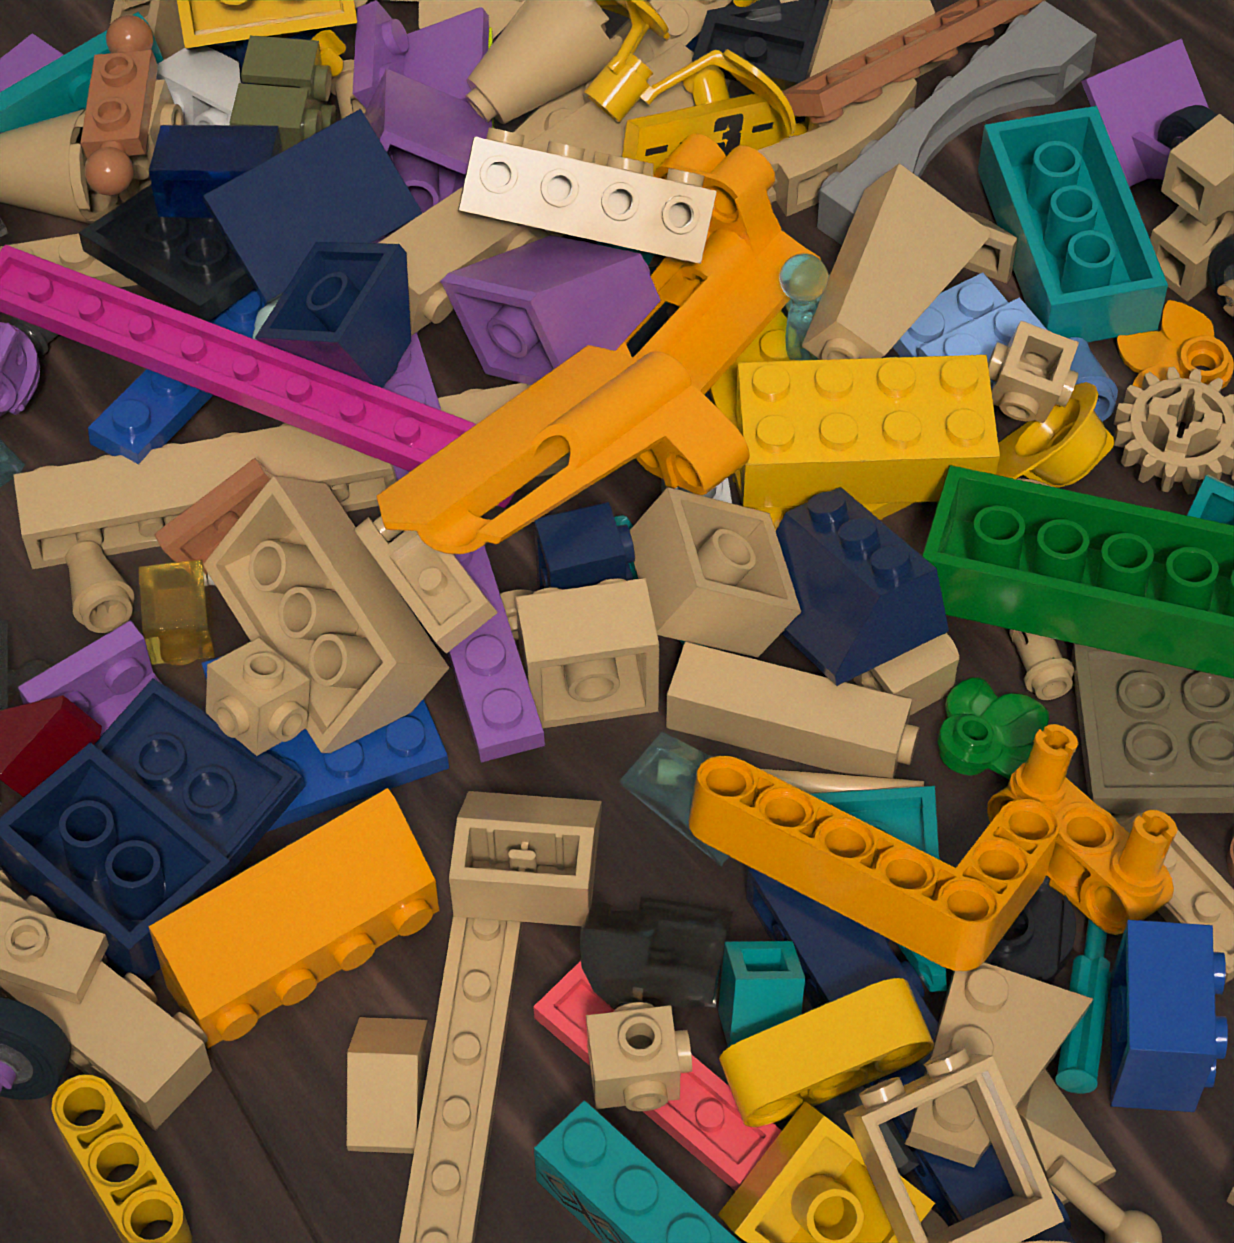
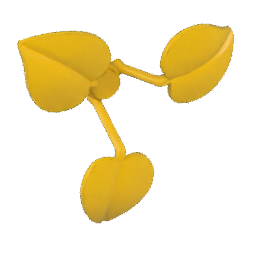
M595 0L601 8L631 19L632 27L617 55L608 62L584 91V94L596 106L616 122L620 123L640 98L650 105L662 92L710 65H716L729 71L743 85L767 100L769 105L781 115L789 137L795 131V116L790 103L781 89L763 71L728 49L724 53L719 50H713L650 86L647 81L653 75V72L633 54L648 29L659 35L666 42L671 36L668 33L669 29L665 21L647 0Z

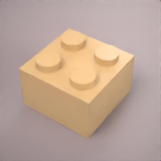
M667 487L630 529L635 551V568L638 579L646 578L657 635L758 658L801 613L770 513Z
M646 578L628 581L608 579L593 586L565 590L544 588L530 595L516 596L519 656L542 728L658 712L659 641Z

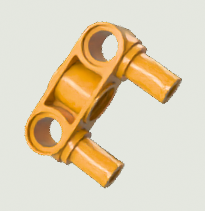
M1057 724L1047 725L1043 731L1040 729L1036 733L1027 762L1023 763L1011 775L1008 786L994 794L988 801L987 813L990 823L1003 806L1017 799H1033L1053 809L1059 817L1061 827L1046 874L1050 878L1049 885L1063 896L1066 895L1068 900L1099 928L1110 934L1124 933L1127 920L1142 921L1168 904L1173 897V881L1168 869L1164 865V860L1178 831L1176 823L1164 812L1147 810L1143 812L1142 817L1138 815L1135 818L1130 833L1125 830L1111 813L1098 806L1065 777L1073 753H1075L1078 745L1076 736L1064 726Z

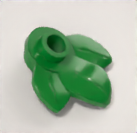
M983 678L966 679L951 690L945 701L948 718L942 723L937 735L939 754L944 764L959 774L977 775L989 768L1010 780L1011 775L1023 763L1027 762L1036 733L1040 729L1043 731L1044 727L1048 725L1049 711L1043 704L1027 695L1009 693L998 698L991 686Z

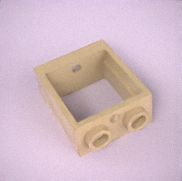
M965 1047L945 1052L924 1064L928 1075L904 1086L900 1077L891 1078L873 1085L859 1094L863 1105L843 1113L899 1243H1019L1064 1221L995 1058L992 1055L971 1054L968 1056ZM967 1084L1014 1196L926 1237L879 1128V1124Z

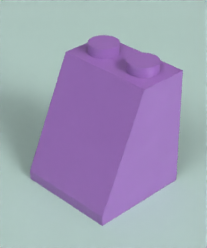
M387 68L364 114L423 213L463 187L473 137L486 139L488 128H492V120L488 123L485 122L468 102Z
M553 235L452 271L441 280L485 374L528 385L537 382L587 345L616 351L661 301L651 279L650 269L640 253Z

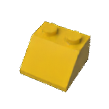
M804 1101L718 1214L726 1225L747 1243H899L855 1139L806 1101ZM900 1176L921 1223L935 1203Z

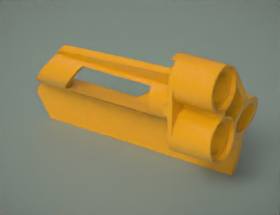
M691 134L656 169L653 177L666 179L669 168L704 175L702 188L717 191L701 264L667 256L663 259L651 275L661 301L617 348L616 352L631 357L626 345L628 341L666 301L679 306L678 310L633 358L640 360L650 352H663L671 355L687 370L691 378V385L705 395L822 265V261L818 255L782 231L773 213L767 191L775 182V172L769 161L761 153L749 146L739 145L725 156L718 144L709 137L702 134Z
M587 345L376 497L386 530L417 531L421 540L434 550L446 554H465L474 552L487 542L499 544L635 458L647 471L664 479L665 486L674 489L679 486L694 494L704 495L748 463L750 453L748 445L737 427L701 391L691 385V378L687 370L671 355L663 352H650L639 360L613 350ZM570 452L569 463L561 471L493 520L480 518Z

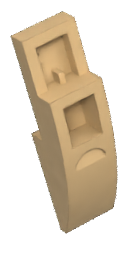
M911 78L900 82H890L882 86L883 93L880 96L863 102H851L842 107L844 112L842 116L822 123H811L809 121L807 133L787 137L779 143L757 150L769 161L775 172V182L767 191L770 203L777 201L786 217L819 203L818 192L824 181L832 173H841L858 158L862 149L870 141L875 139L879 141L895 127L897 121L906 110L915 106L916 80Z

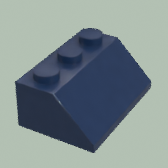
M842 487L819 493L813 496L807 503L785 513L776 529V534L801 613L784 629L782 634L836 686L949 632L937 568Z
M91 742L0 817V867L31 895L46 904L58 919L105 934L109 944L105 952L108 963L123 976L129 972L136 975L143 982L147 981L161 968L148 926L221 885L231 869L230 860Z

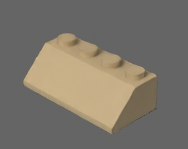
M273 475L203 566L250 641L259 637L288 662L299 666L310 679L308 724L306 730L321 753H332L411 713L447 672L449 666L399 591L354 531L356 527L328 485Z

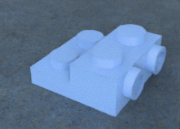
M982 272L940 293L896 342L893 348L900 357L987 355V361H989L996 343L1008 345L1020 321L1045 330L1047 329L1020 297L1008 302ZM990 379V384H991V387H992V384H993V381H994V380H991V379Z

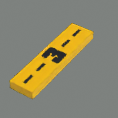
M750 94L629 119L626 123L622 157L652 163L654 175L656 169L691 134H702L709 137L718 144L725 156L739 145L760 150L779 143L789 137L781 115L769 105L768 101L757 94ZM795 116L796 129L791 136L807 133L809 117Z

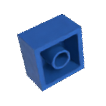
M1127 920L1111 973L1109 987L1111 1107L1195 1112L1203 1089L1213 1088L1216 1077V1059H1225L1228 1043L1226 1016L1215 1015V994L1222 995L1226 961L1224 952L1213 951V925Z

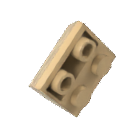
M468 791L457 817L449 874L453 916L589 927L602 801Z

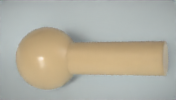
M1064 1157L1057 1160L1045 1175L1047 1181L1105 1233V1243H1162L1161 1230L1152 1217L1137 1210L1123 1211Z

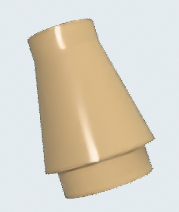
M84 541L72 546L66 553L65 560L69 568L72 609L76 620L85 625L90 631L96 633L111 632L127 623L133 612L134 592L104 556L99 544L92 541Z

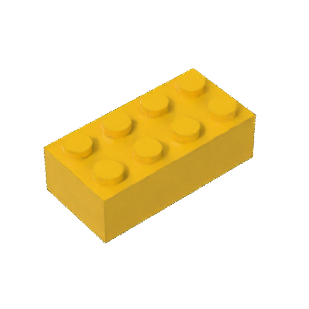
M987 355L738 362L735 406L737 429L744 437L750 453L748 463L740 468L743 507L800 506L819 493L832 491L839 487H842L860 504L937 502L940 500L950 465L997 475L1000 453Z

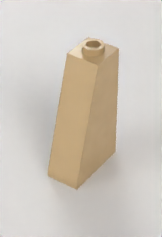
M898 163L864 190L802 347L820 360L884 357L985 244L991 231Z

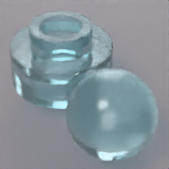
M802 253L790 257L783 264L779 275V282L783 292L792 299L786 326V351L790 360H818L815 355L802 347V343L819 304L817 298L823 294L827 287L828 272L824 263L819 258L811 254Z

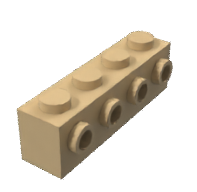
M490 127L488 128L486 139L473 137L458 210L701 264L717 193L715 190L702 188L704 175L669 168L666 179L643 174L645 162L609 154L607 166L583 161L585 149L552 141L548 143L547 152L523 148L525 135Z

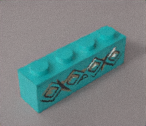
M585 1100L534 1148L536 1181L602 1243H741Z

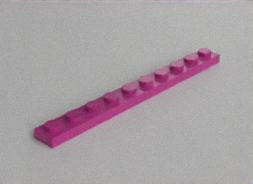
M6 244L0 251V312L407 471H412L476 425L473 422ZM515 492L497 506L506 508Z

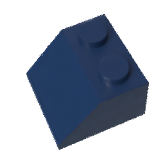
M315 242L255 338L265 344L383 388L385 383L395 374L398 362L411 343L406 251L400 244Z

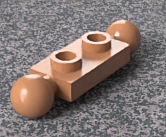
M133 15L121 16L110 24L106 33V43L111 53L94 55L80 142L88 159L85 166L86 180L93 190L106 196L118 195L130 186L134 176V168L128 156L144 155L146 153L158 65L151 50L153 46L152 30L143 19Z

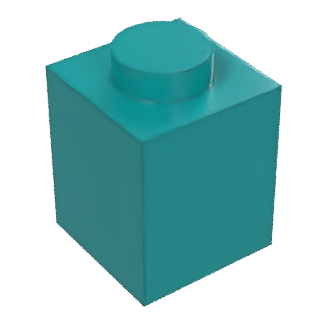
M793 941L725 942L718 1013L728 1048L743 1039L801 1015L805 976Z

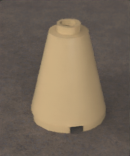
M525 0L466 79L471 91L465 97L485 122L488 123L495 118L501 124H506L596 78L608 62L617 55L624 41L620 34L612 41L609 40L605 33V23L610 19L595 0Z
M86 109L0 133V203L89 224L94 223L119 206L116 205L119 194L114 196L102 195L93 190L86 180L85 166L88 159L80 143Z

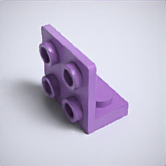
M377 0L357 7L352 94L367 110L387 68L468 102L465 95L471 91V88L466 79L488 51L489 15L482 7L407 34L401 22L397 19H392Z
M130 620L20 685L18 690L23 705L64 695L102 726V735L152 678L158 682L160 680L153 673L145 639Z

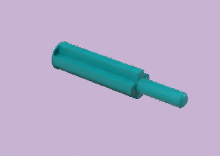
M1090 919L1088 920L1084 955L1077 956L1073 960L1069 991L1092 998L1093 1001L1086 1014L1061 1045L1058 1072L1055 1078L1060 1088L1077 1094L1090 1093L1098 1086L1097 1077L1111 972L1109 971L1110 962L1104 958L1107 932L1099 928Z

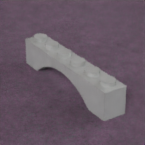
M1042 1L1026 16L1023 14L1017 16L1011 22L1005 34L990 46L984 45L978 49L965 68L954 77L948 76L944 78L935 88L932 96L916 109L912 107L906 110L892 130L879 141L876 139L870 141L853 163L841 173H832L824 181L818 192L817 228L842 245L864 190L898 163L920 178L928 163L939 151L968 128L999 114L1026 107L1053 105L1090 74L1097 34L1046 1Z

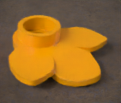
M1173 300L1166 302L1162 314L1161 331L1119 335L1117 337L1116 345L1124 364L1133 372L1139 373L1134 380L1133 386L1142 388L1144 376L1149 372L1154 374L1160 381L1165 380L1168 367H1175L1180 378L1189 379L1190 373L1196 366H1205L1210 370H1201V382L1209 385L1213 380L1220 378L1224 380L1222 389L1228 385L1232 378L1234 370L1233 357L1226 345L1214 337V328L1211 320L1203 313L1184 303Z

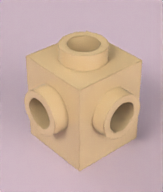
M1020 321L1008 345L997 342L988 361L989 376L991 380H994L991 387L993 404L999 406L1005 415L1019 421L1036 420L1044 424L1055 404L1066 407L1073 392L1078 372L1070 370L1079 342Z
M259 637L207 665L206 714L217 722L219 728L227 736L236 738L256 756L281 742L293 739L302 730L307 728L310 679L299 666L288 662Z
M635 1002L622 1005L615 1009L614 1012L586 1015L587 1048L596 1109L626 1106V1108L632 1111H650L664 1106L670 1100L680 1099L681 1073L692 1072V1056L688 1031H675L671 1005L654 1007L649 1003Z

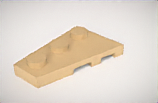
M985 962L978 968L969 971L953 970L933 1041L934 1049L930 1052L928 1061L945 1052L965 1047L968 1056L971 1054L994 1056L1017 1109L1025 1094L1039 1075L1044 1072L1062 1043L1086 1014L1093 999ZM966 1084L916 1107L905 1145L974 1168L992 1142Z

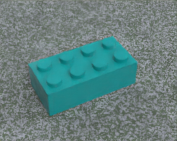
M1092 106L984 125L978 173L997 226L1017 237L1013 270L1027 307L1048 331L1063 337H1079L1087 342L1115 338L1119 335H1132L1158 330L1168 283L1098 107Z

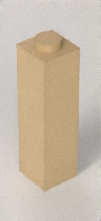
M689 642L684 643L667 693L666 728L853 776L894 779L898 763L911 764L920 727L909 725L912 699L846 682L836 686L827 677Z

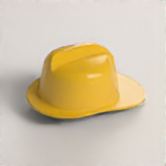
M1088 382L1075 385L1066 407L1055 404L1044 424L1036 420L1028 421L999 442L1000 458L997 475L1013 479L1024 475L1031 480L1040 481L1055 488L1074 484L1085 477L1112 450L1115 443L1113 436L1104 427L1103 422L1094 411L1099 395L1096 386Z

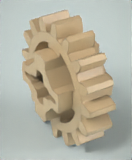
M1168 367L1166 379L1160 381L1154 374L1149 372L1144 376L1142 388L1130 385L1126 390L1124 403L1118 404L1114 425H1116L1113 438L1114 446L1125 447L1121 460L1124 467L1139 463L1142 467L1138 480L1144 483L1154 475L1162 478L1161 490L1167 493L1172 488L1174 482H1182L1187 494H1194L1198 480H1204L1206 475L1213 476L1219 480L1222 472L1231 475L1234 469V394L1225 397L1220 394L1224 380L1217 378L1207 385L1201 382L1200 369L1194 368L1190 373L1189 379L1180 378L1175 367ZM1184 422L1186 426L1183 437L1178 438L1179 424Z

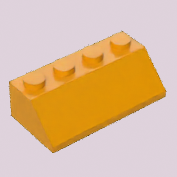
M387 788L148 927L166 986L183 1013L203 1030L208 1039L205 1046L209 1049L222 1040L233 1041L244 1036L256 1025L259 1018L282 1004L290 1006L304 1000L314 991L317 983L339 970L349 971L361 966L373 955L376 948L396 936H409L418 932L428 924L433 914L439 911L436 880L395 797Z

